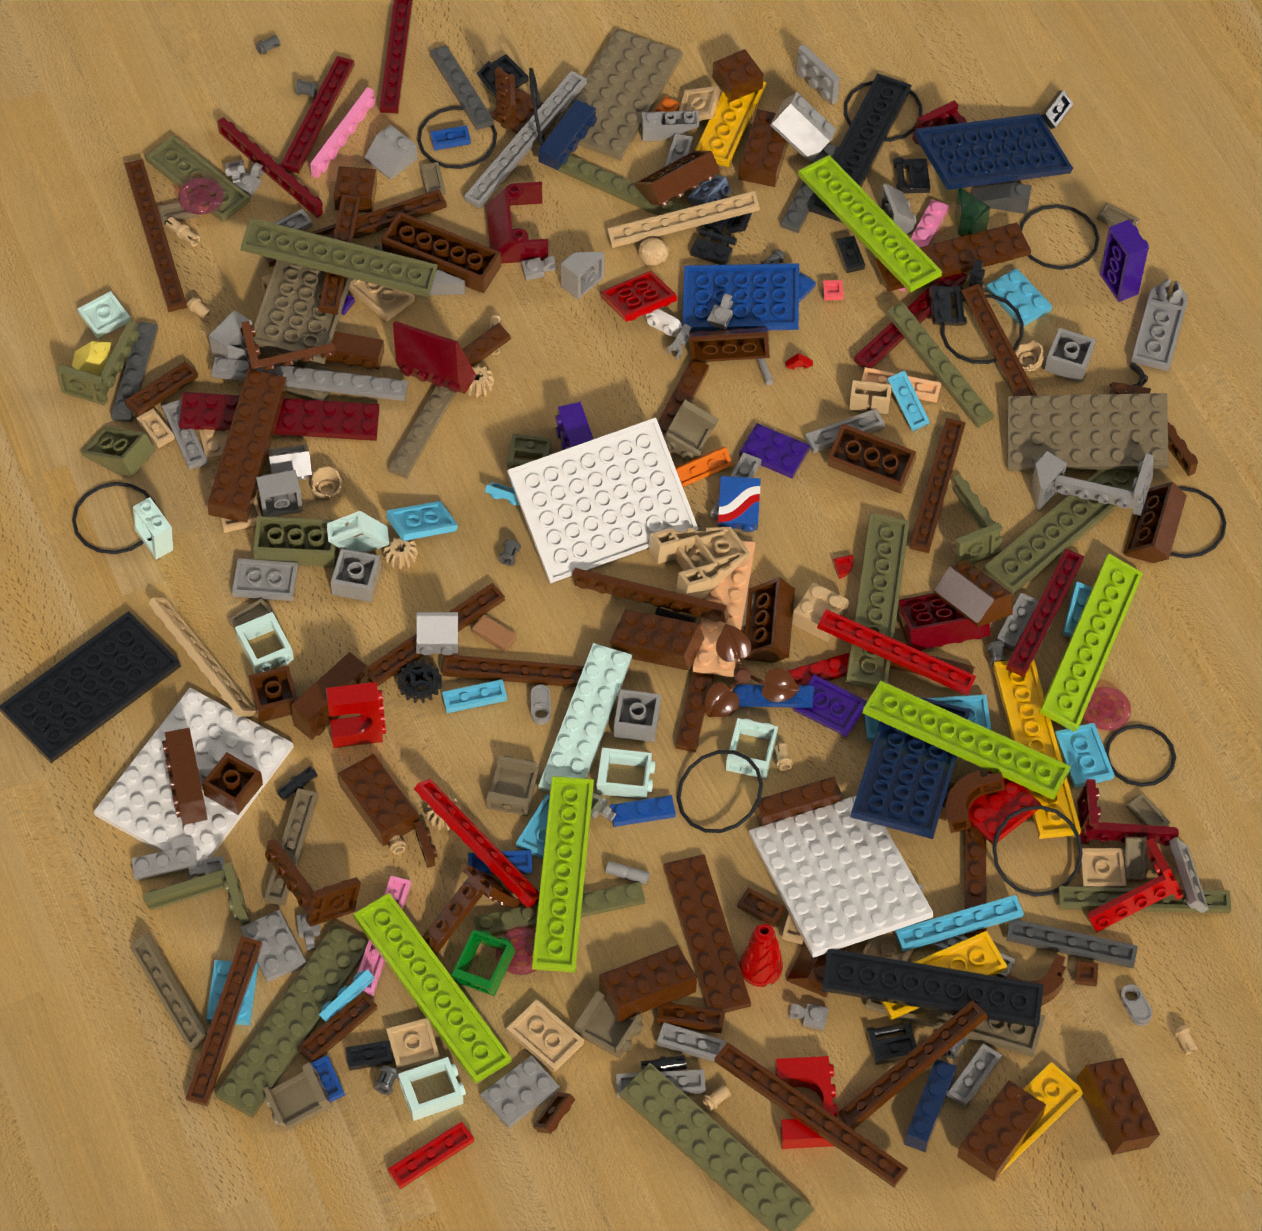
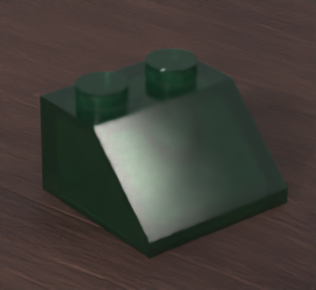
M959 188L954 213L958 235L962 237L987 230L990 206L962 188Z

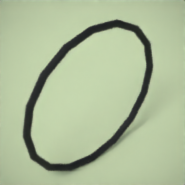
M529 68L534 117L540 145H542L545 141V135L541 134L537 109L541 107L534 70Z
M873 81L862 83L850 92L844 102V117L849 127L851 121L847 115L848 102L855 92L864 86L872 85ZM911 90L910 94L914 96L919 106L920 117L922 116V104L917 94ZM916 123L914 127L907 131L905 134L893 138H886L885 142H891L907 137L915 130Z
M459 106L440 109L424 120L419 128L417 138L420 150L432 163L438 162L439 166L444 168L463 169L475 166L488 158L496 147L497 132L494 125H491L494 134L493 144L485 156L465 165H446L434 160L424 151L421 143L422 129L431 118L439 113L464 109Z
M1058 204L1042 206L1030 212L1020 223V229L1023 231L1024 224L1032 215L1045 209L1060 208L1071 210L1083 216L1093 227L1096 237L1093 251L1086 259L1074 265L1056 266L1045 264L1032 255L1028 256L1043 267L1058 270L1076 268L1088 262L1097 251L1100 238L1096 225L1086 214L1073 207Z
M985 294L986 298H993L1006 303L1016 313L1020 322V335L1013 347L1015 351L1023 338L1024 322L1018 309L1006 299L992 294ZM942 325L941 336L943 338L945 346L957 358L972 364H990L996 362L995 359L971 360L969 358L959 355L952 347L949 346V343L945 336V325Z
M113 482L99 485L87 492L75 506L72 518L75 535L84 546L98 553L119 554L132 551L144 544L141 540L129 548L116 551L99 549L87 543L79 534L76 517L78 509L85 499L99 489L112 486L131 487L143 493L147 499L151 498L145 490L130 483Z
M1181 486L1179 487L1181 490L1195 492L1209 499L1219 510L1223 525L1221 536L1208 549L1200 553L1186 555L1171 552L1170 556L1180 558L1203 556L1214 550L1224 538L1227 524L1224 512L1213 497L1198 489Z
M716 750L701 756L687 768L679 782L677 801L680 814L690 826L705 833H723L739 827L753 815L761 801L763 782L759 768L750 757L735 750ZM717 754H734L747 760L756 771L759 782L757 800L750 812L736 824L723 829H705L693 823L685 814L681 801L683 783L691 769L703 759Z
M1042 805L1022 807L1008 815L997 829L992 847L994 864L1003 881L1017 892L1034 897L1052 895L1058 892L1059 886L1051 891L1034 893L1018 888L1006 878L998 864L996 847L1001 830L1011 818L1023 811L1042 809L1056 813L1070 825L1077 838L1079 855L1075 870L1067 881L1060 886H1068L1078 873L1083 855L1081 837L1072 821L1060 811Z

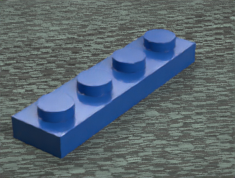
M737 684L732 691L739 697V707L813 708L815 689L814 686L798 685L799 691L792 698L782 702H771L764 698L762 695L764 685Z

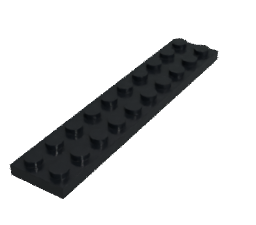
M878 73L833 158L860 187H862L912 87L911 84ZM815 194L808 206L809 211L842 222Z
M828 949L821 991L954 1014L958 1013L973 1000L986 1013L989 1020L1038 1028L1044 985Z

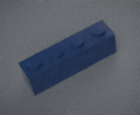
M576 99L538 149V162L555 170H559L562 164L565 165L571 152H575L580 140H583L590 127L595 125L597 121L596 108Z
M939 1059L934 1062L906 1133L904 1145L926 1152L948 1091L954 1080L956 1065Z

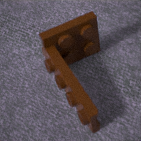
M497 67L495 69L496 108L490 115L493 120L501 124V127L509 128L516 132L517 135L534 115L532 97L519 88H515L514 75L507 74L502 68Z
M249 321L239 324L251 370L263 367V370L267 371L275 369L276 364L282 363L284 367L293 365L294 360L297 359L306 362L314 360L313 356L321 354V358L332 356V351H336L335 344L330 343L258 360L257 356L261 354L259 345L254 344L253 337L256 336L254 325H250Z
M268 841L265 851L266 860L272 864L277 875L286 883L287 889L293 893L298 904L307 912L306 922L310 927L355 912L361 885L357 877L313 891L278 841Z
M467 864L462 871L468 878L422 937L434 954L437 955L483 894L493 902L496 900L503 907L508 905L515 909L520 901L497 879Z

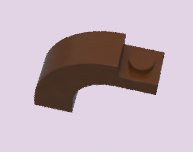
M979 770L974 771L961 778L953 786L946 801V816L951 833L971 829L969 808L974 800L982 795L1006 790L1002 772L990 773L981 777Z
M1057 954L1050 970L1043 978L1037 981H1026L1044 985L1042 1005L1053 1000L1062 989L1065 979L1062 977L1067 967L1064 966L1065 957ZM1010 974L1006 976L1008 979L1024 981Z

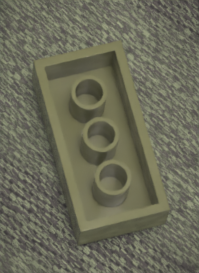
M257 516L253 547L254 559L294 562L301 566L335 567L338 547L328 542L327 523L334 520Z

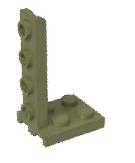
M129 321L100 376L88 371L77 370L72 366L59 365L56 371L62 393L105 406L108 401L107 393L110 387L114 386L118 372L122 371L124 360L126 357H129L133 343L139 338L136 322Z
M960 474L954 477L956 484L954 486V493L980 529L956 539L955 564L965 560L975 564L1001 552L999 548L1000 543H1002L1000 531L1003 530V527L999 522L991 519L988 509L981 505L978 495L971 491L968 481H964Z
M231 862L223 864L224 870H215L208 875L192 877L188 881L173 883L169 887L153 889L143 894L147 907L150 910H154L225 888L230 898L228 899L231 912L233 911L235 920H240L242 926L251 923L240 880L237 879V874L233 870Z

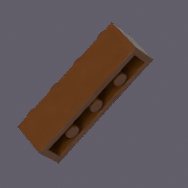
M335 331L332 343L335 344L336 351H332L333 355L327 357L326 360L328 362L345 363L349 366H362L367 369L380 368L385 351L384 340Z
M833 776L763 797L754 813L761 827L840 802L842 793Z

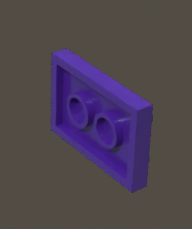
M756 423L741 448L739 456L741 457L744 452L762 459L761 466L793 479L809 452L810 445Z
M813 675L807 686H814L815 689L813 708H793V711L847 737L862 714L867 701Z

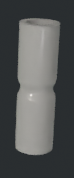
M609 861L606 867L607 874L627 878L628 880L645 885L648 883L650 872L632 867L629 868L626 865Z

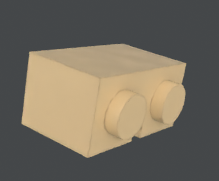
M853 380L849 410L867 412V409H877L881 414H888L892 385Z

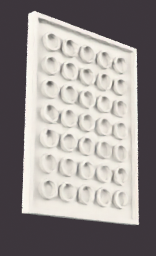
M656 418L507 470L549 584L573 576L572 573L575 568L590 570L648 549L651 533L666 529L687 531V528H694V531L699 530Z
M189 688L95 809L94 815L159 852L194 845L198 866H202V860L213 856L294 748L293 743L246 717H238L231 709ZM190 727L201 787L204 779L226 752L259 770L262 775L263 785L239 815L206 797L203 792L208 820L183 825L181 817L177 818L165 760L162 741L166 740L165 732Z
M856 796L749 830V837L813 958L826 954L828 949H840L933 918L931 907L886 827L850 818Z

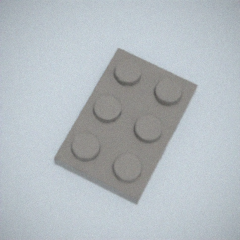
M803 44L798 47L796 69L798 76L807 81L810 87L815 89L831 105L837 103L840 77L807 46Z
M238 558L232 596L293 601L298 563Z
M280 910L240 927L244 937L262 941L263 943L257 963L267 983L305 966L306 960Z
M531 1055L482 1092L480 1097L509 1129L558 1092L560 1086Z

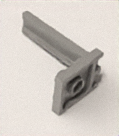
M1145 454L1144 461L1140 460L1138 466L1139 475L1134 478L1132 487L1134 491L1062 475L1056 477L1055 491L1063 495L1078 496L1081 499L1096 500L1102 504L1109 503L1121 508L1133 509V514L1141 516L1153 478L1154 455Z

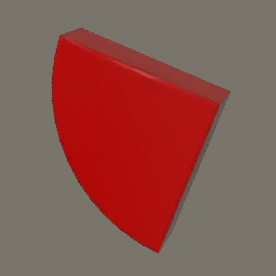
M800 353L785 361V367L795 370V367L807 369L813 366V360Z
M853 555L833 559L838 579L850 573L853 567Z

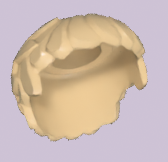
M647 238L639 246V257L647 265L661 264V262L666 261L669 254V246L657 238Z
M1034 340L1019 344L1018 350H1015V354L1026 372L1037 370L1043 363V346Z
M327 466L318 468L313 473L311 488L317 497L331 499L339 494L342 489V479L337 470Z

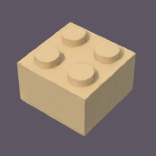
M813 582L793 611L792 625L828 642L832 635L817 629L825 609H828L845 617L848 612L849 600Z

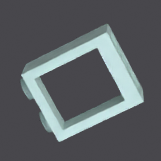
M149 497L133 506L135 531L154 558L157 560L173 551L172 527L153 500Z
M362 511L327 523L328 542L341 549L368 553L389 545L388 527Z
M273 612L235 627L236 638L255 674L287 665L290 661L294 660L292 648ZM274 630L283 649L257 659L248 641Z
M737 718L729 750H737L741 734L770 740L765 761L750 758L759 768L761 778L767 779L777 740L778 726L770 723L754 722L751 719ZM728 754L726 771L757 777L756 771L747 760L734 754Z
M602 748L597 780V794L647 799L648 792H652L653 779H650V774L655 772V761H652V753ZM610 763L645 767L643 786L607 782Z
M448 1057L398 1074L399 1085L413 1121L463 1104V1095H466L462 1082L458 1083L456 1079L458 1071L455 1063L451 1064ZM446 1070L454 1092L419 1104L411 1082Z

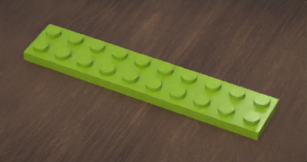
M830 155L798 171V176L910 293L942 276L941 269Z
M1109 553L1105 556L1039 713L1073 732L1079 728L1143 575L1141 571Z
M881 680L862 712L993 773L1002 772L1004 778L1053 800L1071 766Z
M552 776L532 962L533 970L576 972L594 779Z
M390 893L353 914L355 921L425 1017L430 1021L474 1084L511 1063L512 1058Z

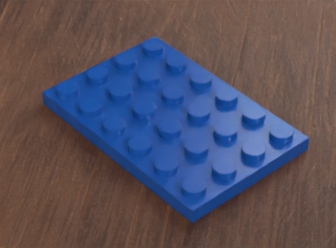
M799 263L684 266L682 327L684 324L692 327L690 332L724 330L709 325L707 319L714 305L720 306L724 294L732 295L731 301H733L730 310H733V316L726 330L755 329L758 327L768 328V330H799Z

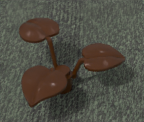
M726 624L717 639L716 652L726 662H732L736 659L738 666L734 671L735 680L730 688L725 683L719 682L708 690L705 698V712L708 717H727L735 713L739 707V697L732 691L738 682L746 683L749 679L763 684L762 695L771 702H782L792 698L799 691V686L792 675L782 668L769 670L765 675V681L751 675L749 668L741 665L740 658L749 656L751 651L750 641L740 629Z

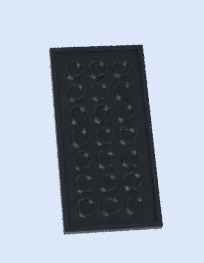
M128 611L1 704L0 712L50 763H53L179 669L181 664Z

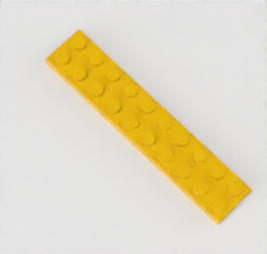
M1009 660L994 662L993 669L1012 740L1062 762L1051 719L1039 713L1045 697L1035 661L1033 660L1025 677L1006 670ZM1067 777L1054 800L1026 788L1042 806L1056 809L1070 819L1080 835L1081 828ZM1039 809L1032 815L1039 839L1075 835L1070 825L1056 813Z

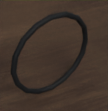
M1142 724L1124 726L1115 731L1106 743L1105 752L1114 775L1127 784L1139 787L1156 785L1167 779L1175 767L1176 753L1172 742L1164 733L1154 727ZM1141 728L1153 731L1161 736L1169 745L1172 755L1170 768L1165 775L1155 781L1143 783L1128 780L1120 775L1112 766L1109 757L1110 745L1118 734L1129 729Z

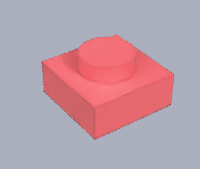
M842 280L823 281L824 301L843 300Z

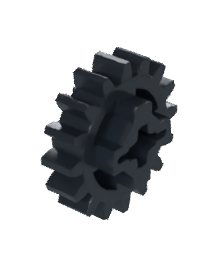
M417 660L414 661V665L407 663V669L401 668V674L397 676L400 694H406V700L413 698L414 703L418 699H421L422 703H425V698L433 700L432 694L438 695V689L442 688V676L439 674V669H433V663L426 665L425 660L421 664H418Z

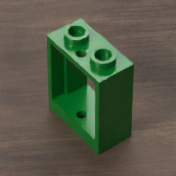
M472 930L451 976L458 984L495 997L516 950L511 941L505 937L498 939L493 937L488 931L480 930L479 932ZM480 944L503 951L491 980L467 972Z

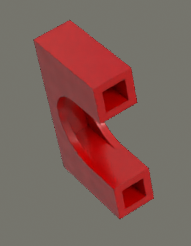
M377 682L326 688L329 717L361 714L356 717L330 720L333 748L383 742L382 734H386L382 689H377Z
M829 1056L776 1059L775 1074L777 1077L792 1087H805L813 1090L821 1099L822 1108L838 1118L837 1104H833V1097H836V1086L831 1084V1077H834V1066L829 1064ZM797 1119L781 1120L782 1149L834 1147V1145Z

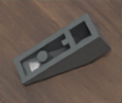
M1006 183L974 188L971 205L1027 214L1032 186Z

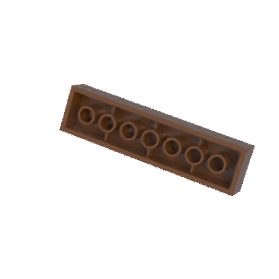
M251 369L247 370L207 503L208 515L248 523L258 490L256 477L262 476L287 391L286 377Z

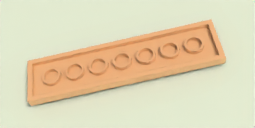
M742 541L750 552V556L705 596V600L727 605L729 617L726 623L714 622L702 617L700 627L705 639L695 657L693 672L734 677L736 659L732 662L722 660L716 652V643L724 625H732L742 630L756 542Z

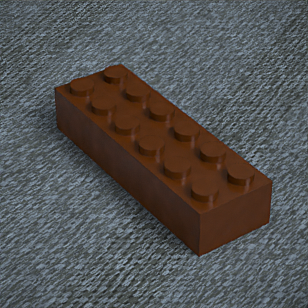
M402 212L397 214L381 238L383 251L438 265L437 270L440 269L447 274L460 277L465 281L466 287L483 294L501 268V252Z

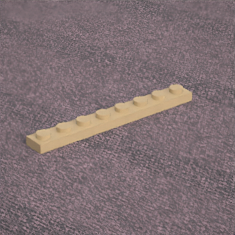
M752 191L608 228L612 248L647 238H654L759 211L760 207L756 192Z
M153 597L148 604L152 607L154 614L160 617L166 629L172 632L176 641L187 651V655L198 665V669L207 676L210 684L219 691L221 698L230 705L233 713L238 715V717H252L256 712L254 707L166 598Z

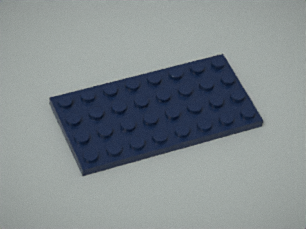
M1040 113L918 128L914 132L916 139L947 190L1069 174L1073 170L1072 165Z
M916 696L967 720L969 718V709ZM880 721L850 818L933 839L957 756Z

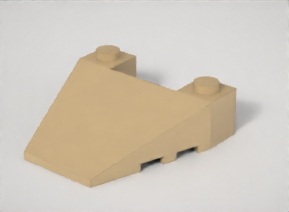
M732 527L706 528L705 531H694V528H687V531L666 529L651 533L648 552L656 563L660 564L676 560L683 569V572L678 573L676 591L680 594L700 599L708 595L750 556V552Z

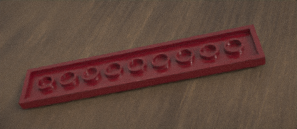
M183 392L179 428L215 431L230 430L240 395ZM284 398L274 434L377 441L380 404Z

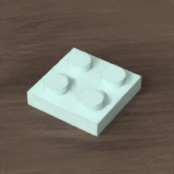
M111 291L77 308L78 314L97 339L131 321L129 314Z

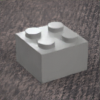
M1059 328L1047 356L1045 371L1082 382L1094 353L1096 339Z
M286 470L281 473L265 474L256 477L263 517H277L303 511L296 470Z
M341 549L331 579L332 595L372 602L382 569L381 557L379 555Z
M620 689L614 722V737L655 743L661 709V694Z

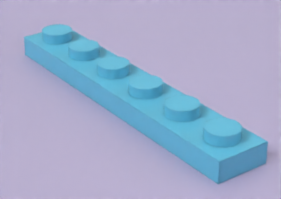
M1013 895L895 930L894 934L901 951L904 952L1021 918L1024 913L1017 896Z

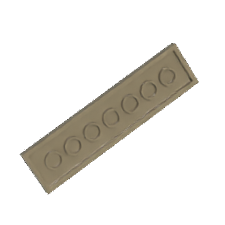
M867 999L866 1009L887 1014L881 1001ZM918 1008L897 1018L938 1029L955 1014ZM1040 1014L1038 1028L985 1019L965 1037L1034 1057L1045 1015Z

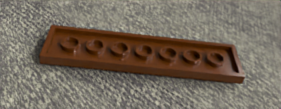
M1017 222L919 247L941 269L942 276L937 279L971 271L976 259L984 261L983 267L1031 255V249ZM878 258L874 259V265L887 292L905 288Z
M705 854L664 863L665 875L706 1008L725 1011L726 1013L751 1007L748 991Z

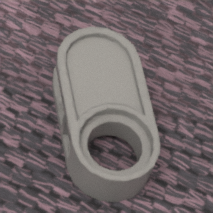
M536 685L531 690V717L533 722L538 725H544L551 719L550 690L545 685ZM539 710H543L547 713V715L545 717L540 718L537 717L535 713Z
M1129 984L1124 986L1120 994V1000L1129 1017L1138 1026L1147 1025L1152 1017V1009L1145 996L1136 985ZM1129 991L1134 992L1137 998L1129 1000L1125 997V993Z

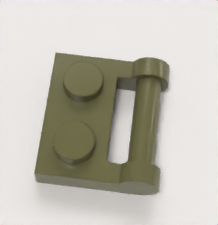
M513 434L507 467L513 468L514 466L534 461L515 458V455L536 458L549 456L552 439Z

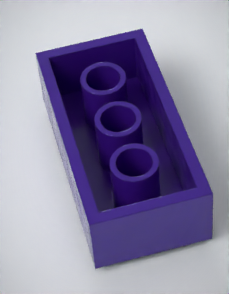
M1130 220L1109 227L1100 270V276L1118 302L1139 294L1149 250L1147 241L1143 240L1138 228Z
M581 402L558 407V415H555L557 424L555 430L557 437L562 439V451L594 440Z

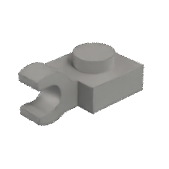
M243 159L225 163L226 176L232 177L233 184L241 182L240 175L245 172Z
M256 162L250 174L244 172L240 177L241 182L235 184L250 197L261 185V179L259 178L264 173L261 170L263 165Z
M554 256L547 257L542 262L540 257L521 261L526 281L545 277L544 272L556 270Z
M724 294L721 305H714L707 319L709 325L726 330L733 316V310H730L733 301H731L732 295Z
M684 324L673 344L669 346L666 354L669 355L671 351H676L677 356L675 359L678 360L683 352L681 345L686 346L690 336L688 334L692 327Z
M593 793L591 817L596 819L601 814L606 819L612 821L616 813L606 806L607 801L603 797Z
M223 856L203 859L202 866L189 867V878L208 875L215 870H224Z
M307 914L297 915L299 938L305 937L307 950H314V936H320V925L310 927L306 922Z
M807 1003L805 1009L798 1004H792L789 1018L804 1020V1027L824 1031L829 1008Z

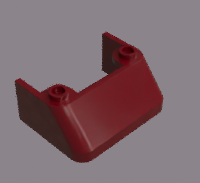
M542 182L510 184L487 203L490 248L501 252V264L518 263L539 257L541 261H544V259L549 257L548 238L529 240L526 230L521 228L512 229L510 206L543 204Z

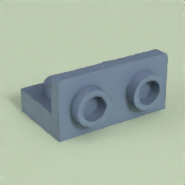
M715 175V178L709 181H702L700 186L695 188L687 199L690 204L702 205L720 200L722 195L728 196L731 193V188L725 176Z

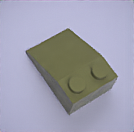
M104 426L81 454L118 475L133 477L156 450L144 432Z

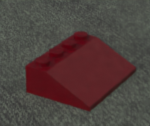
M394 321L395 356L400 372L408 377H416L422 382L428 381L437 387L443 386L452 392L465 394L477 375L458 341Z
M934 593L899 600L897 615L906 642L910 647L919 651L990 636V623L977 627Z

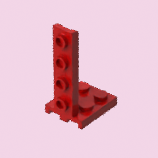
M1154 838L1145 841L1149 848L1146 853L1151 862H1156L1153 864V867L1159 877L1090 911L1088 918L1096 933L1171 894L1174 895L1176 900L1184 897Z

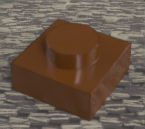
M1077 961L1075 984L1097 986L1098 963Z

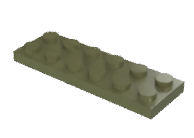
M173 135L145 156L146 161L191 198H194L196 202L221 222L226 221L250 202L249 195Z

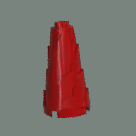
M766 923L756 926L740 959L743 979L753 986L766 987L769 983L774 984L780 978L783 969L781 950L772 926Z

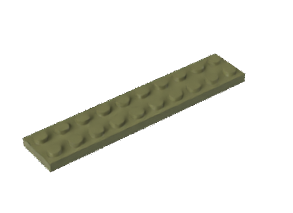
M253 218L249 220L240 249L241 251L428 298L438 265Z
M1138 469L1098 470L1086 481L1134 491L1132 489L1134 478L1138 477L1139 472ZM1068 495L983 567V571L1014 595L1059 557L1065 549L1072 546L1118 506Z
M870 513L854 622L894 639L909 521ZM851 644L845 683L873 689L877 687L880 680L888 684L891 661Z
M333 924L216 1092L215 1096L217 1099L254 1118L265 1102L263 1096L266 1094L263 1088L268 1086L270 1089H273L298 1054V1046L311 1035L322 1019L319 1015L322 1012V1006L328 1001L333 1002L338 991L344 987L361 962L368 941Z
M651 1063L620 1092L619 1096L769 1231H796L814 1212L813 1207Z

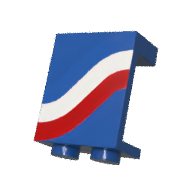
M721 476L718 527H732L733 530L742 529L743 532L758 530L761 478Z

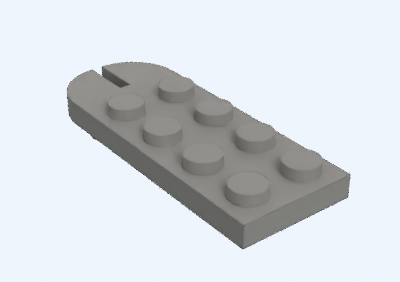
M1171 279L1163 281L1151 290L1132 355V363L1169 371L1188 301L1187 295L1182 290L1181 284L1175 280L1170 300L1167 299Z

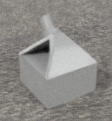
M234 310L209 335L212 358L214 360L215 357L248 361L239 324L249 321L250 325H252L251 320ZM259 348V349H260V352L269 351V350H265V349Z

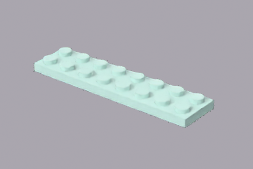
M593 643L538 785L539 790L550 793L552 776L587 779L631 663V654Z

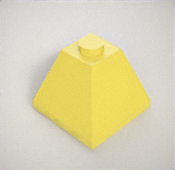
M91 341L76 350L72 367L100 376L113 351L111 342Z

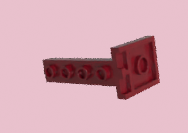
M954 100L918 117L915 130L918 128L966 123L967 121L958 112L959 105ZM913 134L912 139L916 144H918L919 142Z
M1095 779L1086 780L1077 798L1081 844H1089L1091 839L1102 842L1111 840L1125 843V837H1147V840L1154 838L1157 844L1168 846L1170 845V840L1179 836V830L1176 827L1099 822L1101 808L1097 806L1099 788H1096Z

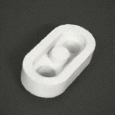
M660 309L646 314L648 324L668 336L676 337L683 328L678 319Z

